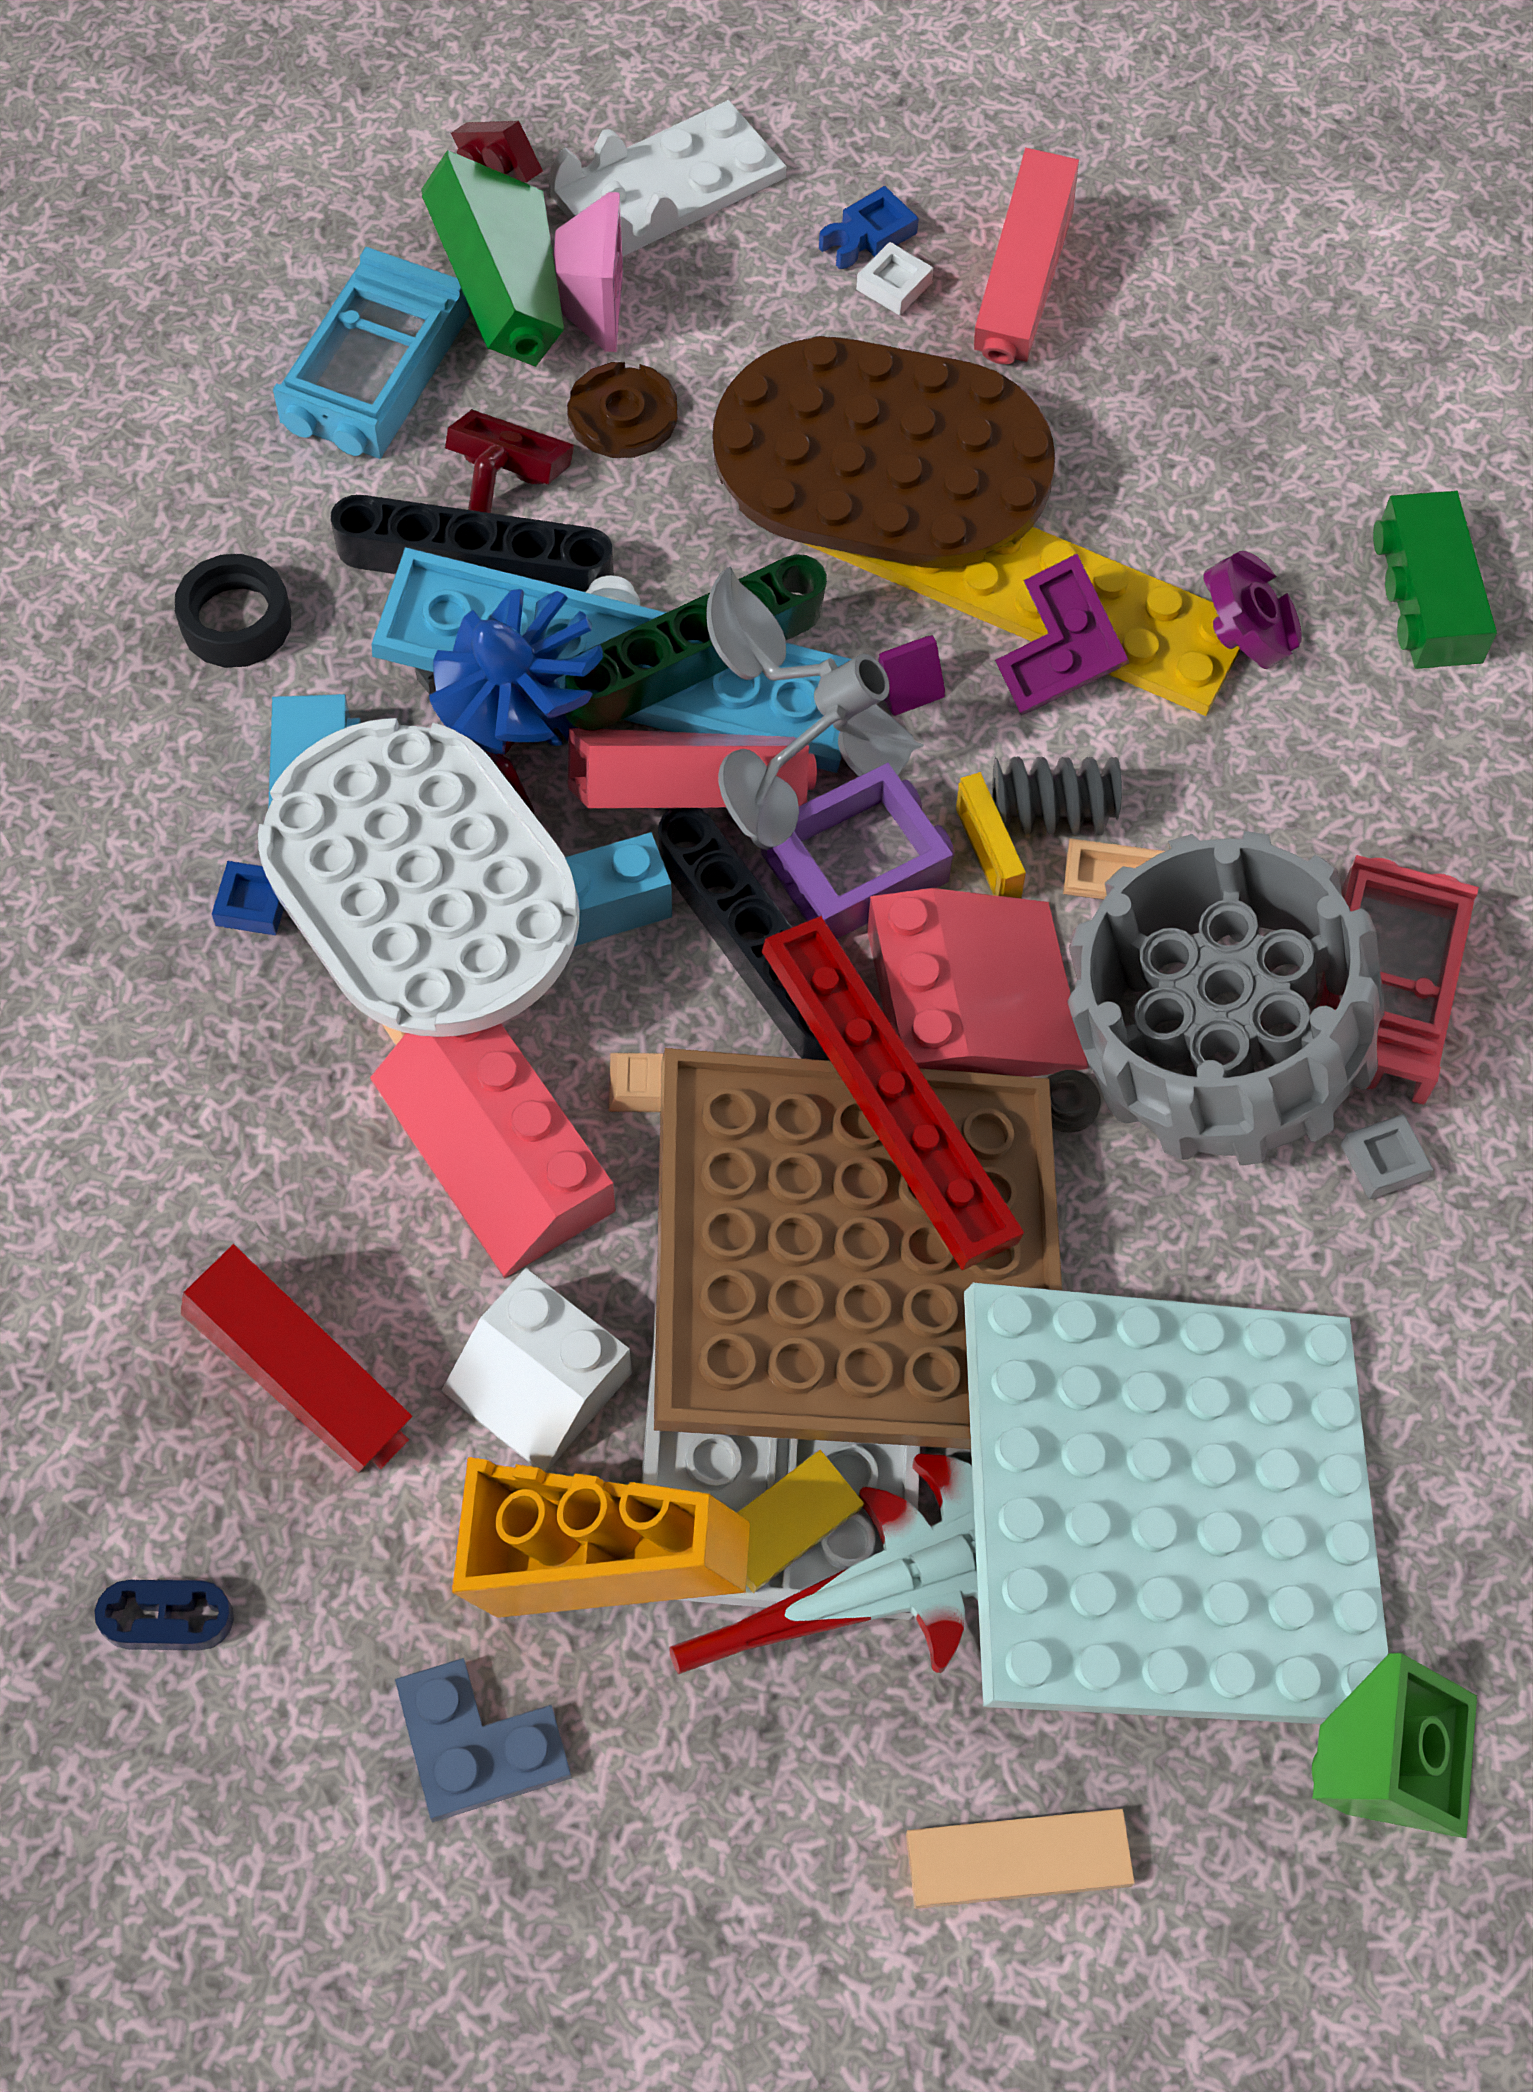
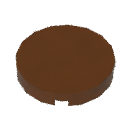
M610 362L590 369L575 381L570 391L571 398L567 403L568 425L576 440L590 451L610 458H635L655 451L671 437L678 422L677 394L669 380L655 369L639 364V369L633 367L625 368V362Z

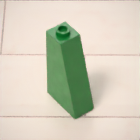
M447 150L421 189L424 203L487 348L536 367L564 331L543 190Z

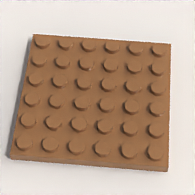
M665 1048L661 1060L654 1431L971 1449L964 1291L973 1282L1062 1291L1049 1079L919 1068L1024 1231V1235L1017 1245L962 1271L831 1061Z

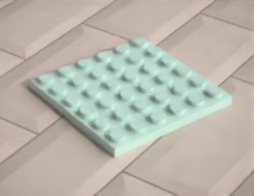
M973 1282L964 1291L983 1707L1322 1724L1388 1655L1350 1318Z

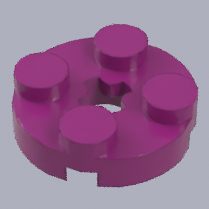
M1242 550L1218 562L1203 574L1205 585L1211 593L1212 601L1218 614L1213 620V628L1218 639L1225 647L1233 649L1239 646L1261 668L1268 669L1293 654L1291 651L1300 646L1302 641L1300 621L1288 593L1278 598L1272 587L1268 584L1269 581L1277 577L1271 568L1256 555Z

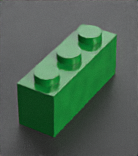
M1458 490L1391 495L1382 519L1377 520L1374 524L1373 544L1377 555L1386 556L1388 568L1385 575V591L1390 602H1397L1401 615L1397 624V637L1400 648L1402 650L1410 649L1415 669L1483 664L1496 637L1497 630Z

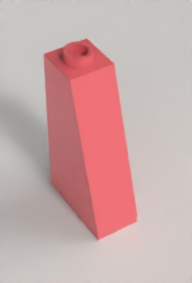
M1025 147L975 325L974 350L982 351L983 356L992 362L1011 364L1015 359L1028 361L1073 215L1079 159Z
M569 728L568 789L587 808L726 807L719 788L718 773L723 759L729 753L739 749H748L757 754L767 766L770 760L797 738L612 729L591 731ZM809 745L805 746L787 761L776 775L793 788L798 798V806L807 803V790H813L816 785L817 764L814 754L809 753Z

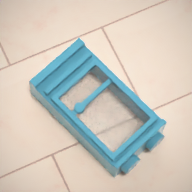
M365 247L360 255V264L281 385L276 383L273 388L280 423L284 424L290 432L299 437L307 438L315 435L332 441L340 450L349 455L359 456L365 453L381 459L470 316L468 302L458 279Z

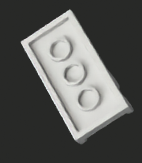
M727 100L627 148L616 132L610 129L602 130L594 146V159L584 168L581 167V161L567 148H564L555 157L551 166L549 188L551 198L569 220L608 192L620 193L622 255L625 256L785 179L786 165L734 105Z

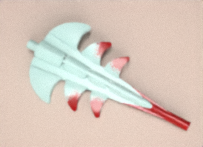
M917 1454L912 1462L913 1469L932 1489L941 1510V1522L931 1527L923 1515L907 1500L885 1490L862 1487L858 1493V1496L864 1502L862 1508L868 1513L875 1524L884 1550L737 1623L670 1646V1657L677 1674L685 1673L745 1650L907 1611L913 1614L925 1635L930 1652L932 1670L936 1673H942L955 1655L964 1631L965 1608L962 1598L973 1596L978 1600L972 1466L967 1462L945 1455Z

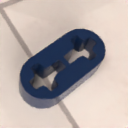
M197 1580L119 1581L106 1588L98 1598L94 1610L95 1623L101 1634L114 1646L128 1650L200 1651L211 1649L223 1642L230 1633L234 1621L233 1607L223 1590L213 1583ZM135 1597L136 1603L142 1610L158 1611V1619H136L132 1624L131 1631L123 1632L120 1623L116 1619L111 1618L113 1611L125 1609L127 1598ZM206 1598L207 1604L212 1611L219 1612L217 1619L205 1621L203 1631L199 1633H194L193 1627L187 1620L171 1619V1612L194 1611L197 1606V1599Z

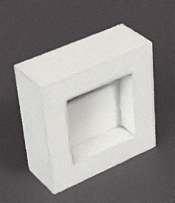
M889 242L857 274L856 290L900 316L932 284L934 268Z

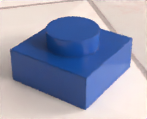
M227 861L212 910L215 926L276 936L284 907L274 893L263 866Z

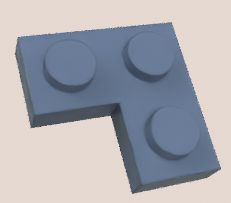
M464 1658L395 1679L432 1823L572 1779L552 1705L482 1726Z

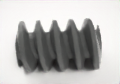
M995 757L992 798L1006 830H1008L1012 817H1018L1023 833L1030 834L1036 817H1043L1048 834H1055L1060 818L1067 817L1072 834L1079 835L1085 817H1091L1096 834L1103 835L1109 817L1118 820L1122 800L1120 763L1117 757L1109 758L1101 774L1097 761L1093 757H1086L1083 759L1076 774L1072 760L1069 757H1061L1052 774L1047 759L1045 757H1037L1034 759L1029 774H1027L1023 760L1020 757H1012L1005 774H1003L1000 763Z

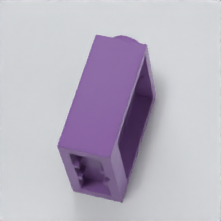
M886 763L799 806L798 822L792 835L775 848L761 849V855L806 922L822 916L835 938L838 939L868 924L871 896L938 888L948 883L955 851L947 832L940 825L933 826L922 811L921 799L913 784L906 779L901 781L890 764ZM882 802L920 856L838 896L802 842Z

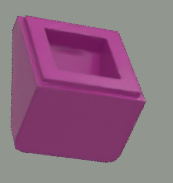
M933 635L925 636L879 654L878 662L885 670L889 681V694L884 701L894 716L945 698V686L939 652Z

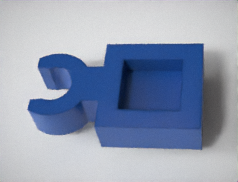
M883 186L843 209L842 223H832L825 226L819 233V249L824 252L833 246H842L837 250L836 266L839 269H845L857 261L859 252L867 249L875 257L889 242L897 246L916 235L919 218L886 186Z

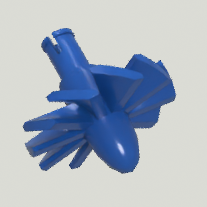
M522 589L510 591L488 620H481L474 610L463 617L453 651L437 650L433 659L436 692L430 694L429 699L434 711L446 727L466 736L482 750L493 754H505L506 741H546L554 746L563 745L561 738L554 731V728H558L568 741L569 728L578 727L574 726L566 718L565 713L588 703L593 694L585 690L560 688L557 678L563 675L584 677L602 659L603 648L601 645H598L573 658L556 660L571 640L592 630V624L585 613L579 611L565 629L544 639L550 621L568 599L565 594L559 591L553 592L536 602L534 621L523 636L520 635L524 591Z

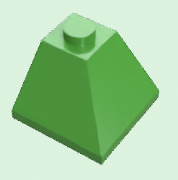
M1389 1653L1320 1725L1317 1753L1312 1762V1778L1314 1782L1312 1798L1346 1815L1467 1838L1477 1695L1402 1653Z

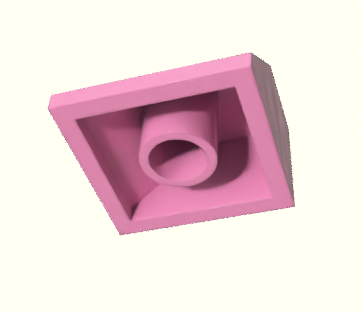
M608 192L556 230L553 258L562 314L605 352H616L623 275L620 193Z

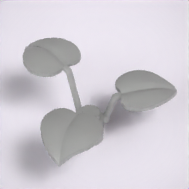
M731 566L719 574L708 598L707 626L711 642L723 662L735 674L745 680H752L759 676L761 672L772 681L821 676L819 685L814 691L816 706L824 715L820 720L770 760L767 766L757 754L748 749H739L729 753L720 765L718 783L721 796L729 813L742 832L751 837L752 842L757 847L767 850L779 846L792 835L799 816L797 795L787 782L776 776L779 769L832 724L835 729L840 731L838 746L844 760L859 777L886 763H889L898 775L909 761L911 753L924 745L916 742L912 734L876 705V703L888 696L889 681L885 670L874 657L868 654H860L837 667L832 658H829L820 664L780 668L779 666L783 664L786 657V639L779 623L765 604L739 582Z

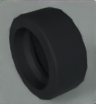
M224 554L202 561L183 576L175 592V615L181 634L189 650L206 663L224 668L248 667L268 659L284 644L291 630V607L286 587L278 572L259 558L245 554ZM247 589L258 592L265 597L268 603L264 616L253 625L238 631L220 632L206 628L199 620V612L202 606L214 595L227 590Z

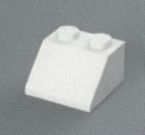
M525 1268L481 1316L441 1391L531 1465L547 1472L632 1374L630 1348Z

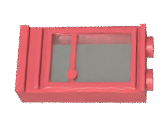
M1356 855L1344 882L1342 897L1345 899L1350 911L1362 908L1372 919L1377 936L1385 1014L1379 1022L1377 1034L1378 1069L1371 1084L1366 1089L1376 1088L1384 1073L1416 1081L1412 1102L1424 1105L1438 1082L1441 1069L1439 1067L1474 900L1479 887L1461 883L1456 878L1446 874H1427L1400 867L1395 862L1385 858L1370 859ZM1323 971L1315 1008L1328 1006L1336 1010L1343 995H1335L1328 991L1325 972Z

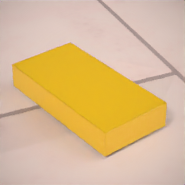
M981 772L960 778L956 811L993 895L1022 899L1026 872Z
M821 1449L737 1512V1514L750 1522L746 1585L753 1594L860 1511L864 1505V1502Z

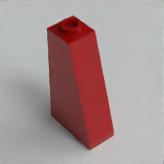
M234 1243L183 1292L180 1314L358 1473L370 1461L381 1470L410 1440L400 1430L413 1416Z

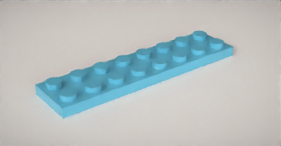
M405 547L371 643L372 657L434 672L433 659L437 650L453 651L463 617L474 610L481 620H488L510 591L516 589L524 591L520 635L522 636L534 621L536 602L556 591L565 594L568 599L550 621L544 639L565 629L579 611L585 613L590 620L592 630L571 640L556 660L573 658L581 652L666 612ZM689 640V642H692V643H697V644L703 643V642L698 641V640ZM786 643V657L783 664L779 667L787 668L820 664L829 658H832L837 667L851 659ZM644 664L635 665L640 668H652ZM728 668L622 720L670 732L798 738L824 716L817 708L814 700V691L819 685L821 676L772 681L761 672L754 679L745 680ZM565 675L557 678L560 688L563 689L565 686ZM586 689V690H585V691H590L592 694H596V693H599V692H600V691H598V690H596V689ZM833 724L808 745L809 753H813L818 769L837 773L842 754L838 746L840 731L835 729Z

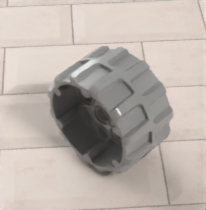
M1244 831L1243 839L1226 838L1200 841L1193 834H1189L1168 841L1169 850L1156 855L1136 868L1121 867L1105 882L1107 896L1093 919L1078 924L1073 931L1069 951L1077 983L1076 989L1071 992L1067 1001L1086 1059L1098 1080L1106 1105L1116 1119L1123 1123H1142L1158 1135L1164 1153L1179 1159L1188 1160L1196 1153L1201 1152L1236 1156L1239 1165L1263 1163L1269 1150L1294 1142L1305 1135L1308 1136L1311 1142H1315L1334 1130L1333 1113L1347 1098L1353 1087L1364 1090L1371 1084L1378 1069L1379 1022L1385 1015L1376 930L1370 915L1362 908L1350 911L1345 899L1342 897L1338 870L1319 856L1314 855L1309 861H1306L1296 854L1273 846L1269 834ZM1258 927L1275 931L1263 937L1259 934ZM1230 935L1233 940L1239 943L1226 946L1219 944L1218 941ZM1180 962L1186 964L1181 971L1174 974L1159 972L1164 965ZM1284 964H1294L1300 967L1297 972L1288 976H1278L1272 973L1275 968ZM1324 971L1328 991L1335 995H1343L1336 1010L1328 1006H1320L1315 1008L1310 1014V1008L1307 1003L1311 1001L1317 991V974ZM1130 988L1135 992L1148 989V992L1136 1004L1134 1013L1136 1023L1125 1027L1119 1003L1126 989ZM1226 992L1241 995L1234 1003L1227 1005L1212 1002L1218 995ZM1174 1020L1182 1023L1179 1028L1170 1033L1164 1034L1153 1031L1157 1025L1164 1021ZM1279 1023H1290L1297 1026L1292 1033L1285 1036H1274L1267 1032L1272 1026ZM1221 1051L1237 1054L1233 1061L1225 1065H1221L1215 1060H1208L1212 1055ZM1148 1056L1151 1061L1161 1066L1170 1067L1184 1064L1191 1059L1196 1077L1162 1069L1144 1060L1143 1057ZM1260 1061L1270 1066L1261 1071L1255 1072L1254 1064Z

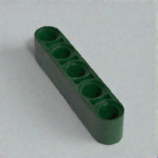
M800 554L787 556L738 579L773 614L783 631L786 641L811 629L820 618L827 584V574L823 565L810 556ZM710 593L599 644L603 648V657L600 662L584 677L565 675L564 689H596L600 692L593 694L585 705L565 713L566 718L574 726L583 730L595 731L603 729L728 669L729 667L716 652L708 632L707 603ZM689 640H698V641H701V642H703V643H701V644L692 643V642H689ZM644 664L652 668H640L635 665Z

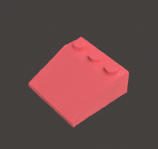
M938 888L870 897L867 932L884 1014L919 1068L1034 1077L1088 1068L1087 1059L1067 1003L1071 993L1049 902Z

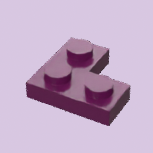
M1078 554L1023 580L1048 634L995 660L1021 715L1034 711L1129 664L1125 651Z

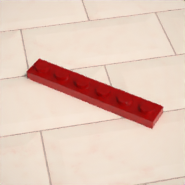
M822 916L767 937L762 953L961 1270L963 1271L1017 1245L1024 1235L1023 1229Z

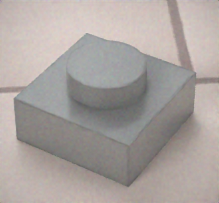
M1404 1114L1347 1133L1341 1142V1146L1369 1200L1427 1180L1433 1170Z

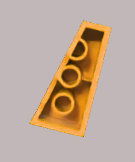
M468 1457L452 1593L497 1618L746 1593L750 1522L707 1493L629 1482L628 1485L606 1482L597 1476L574 1473V1476L547 1473L538 1467L516 1464L515 1467L495 1465L486 1459Z

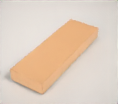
M1123 1809L907 1830L906 1832L915 1909L1132 1887L1135 1884Z

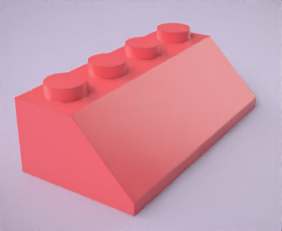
M502 1024L458 1036L431 1037L405 1033L370 1077L504 1279L616 1211L612 1180Z

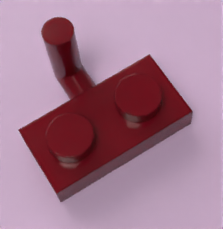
M519 120L466 122L451 132L458 148L457 154L522 182H528L543 172Z
M471 409L448 427L445 449L464 455L468 462L474 464L468 510L491 513L496 475L501 468L515 473L518 479L526 483H545L549 485L571 465L574 445Z

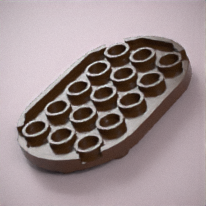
M815 336L772 349L748 364L733 379L719 402L713 422L712 438L717 475L721 484L724 483L729 493L738 502L739 510L748 519L761 528L785 539L912 566L951 568L970 565L985 560V554L1002 547L1010 541L1015 544L1024 537L1041 516L1052 488L1055 449L1050 427L1038 405L1020 386L999 372L978 364L841 337Z

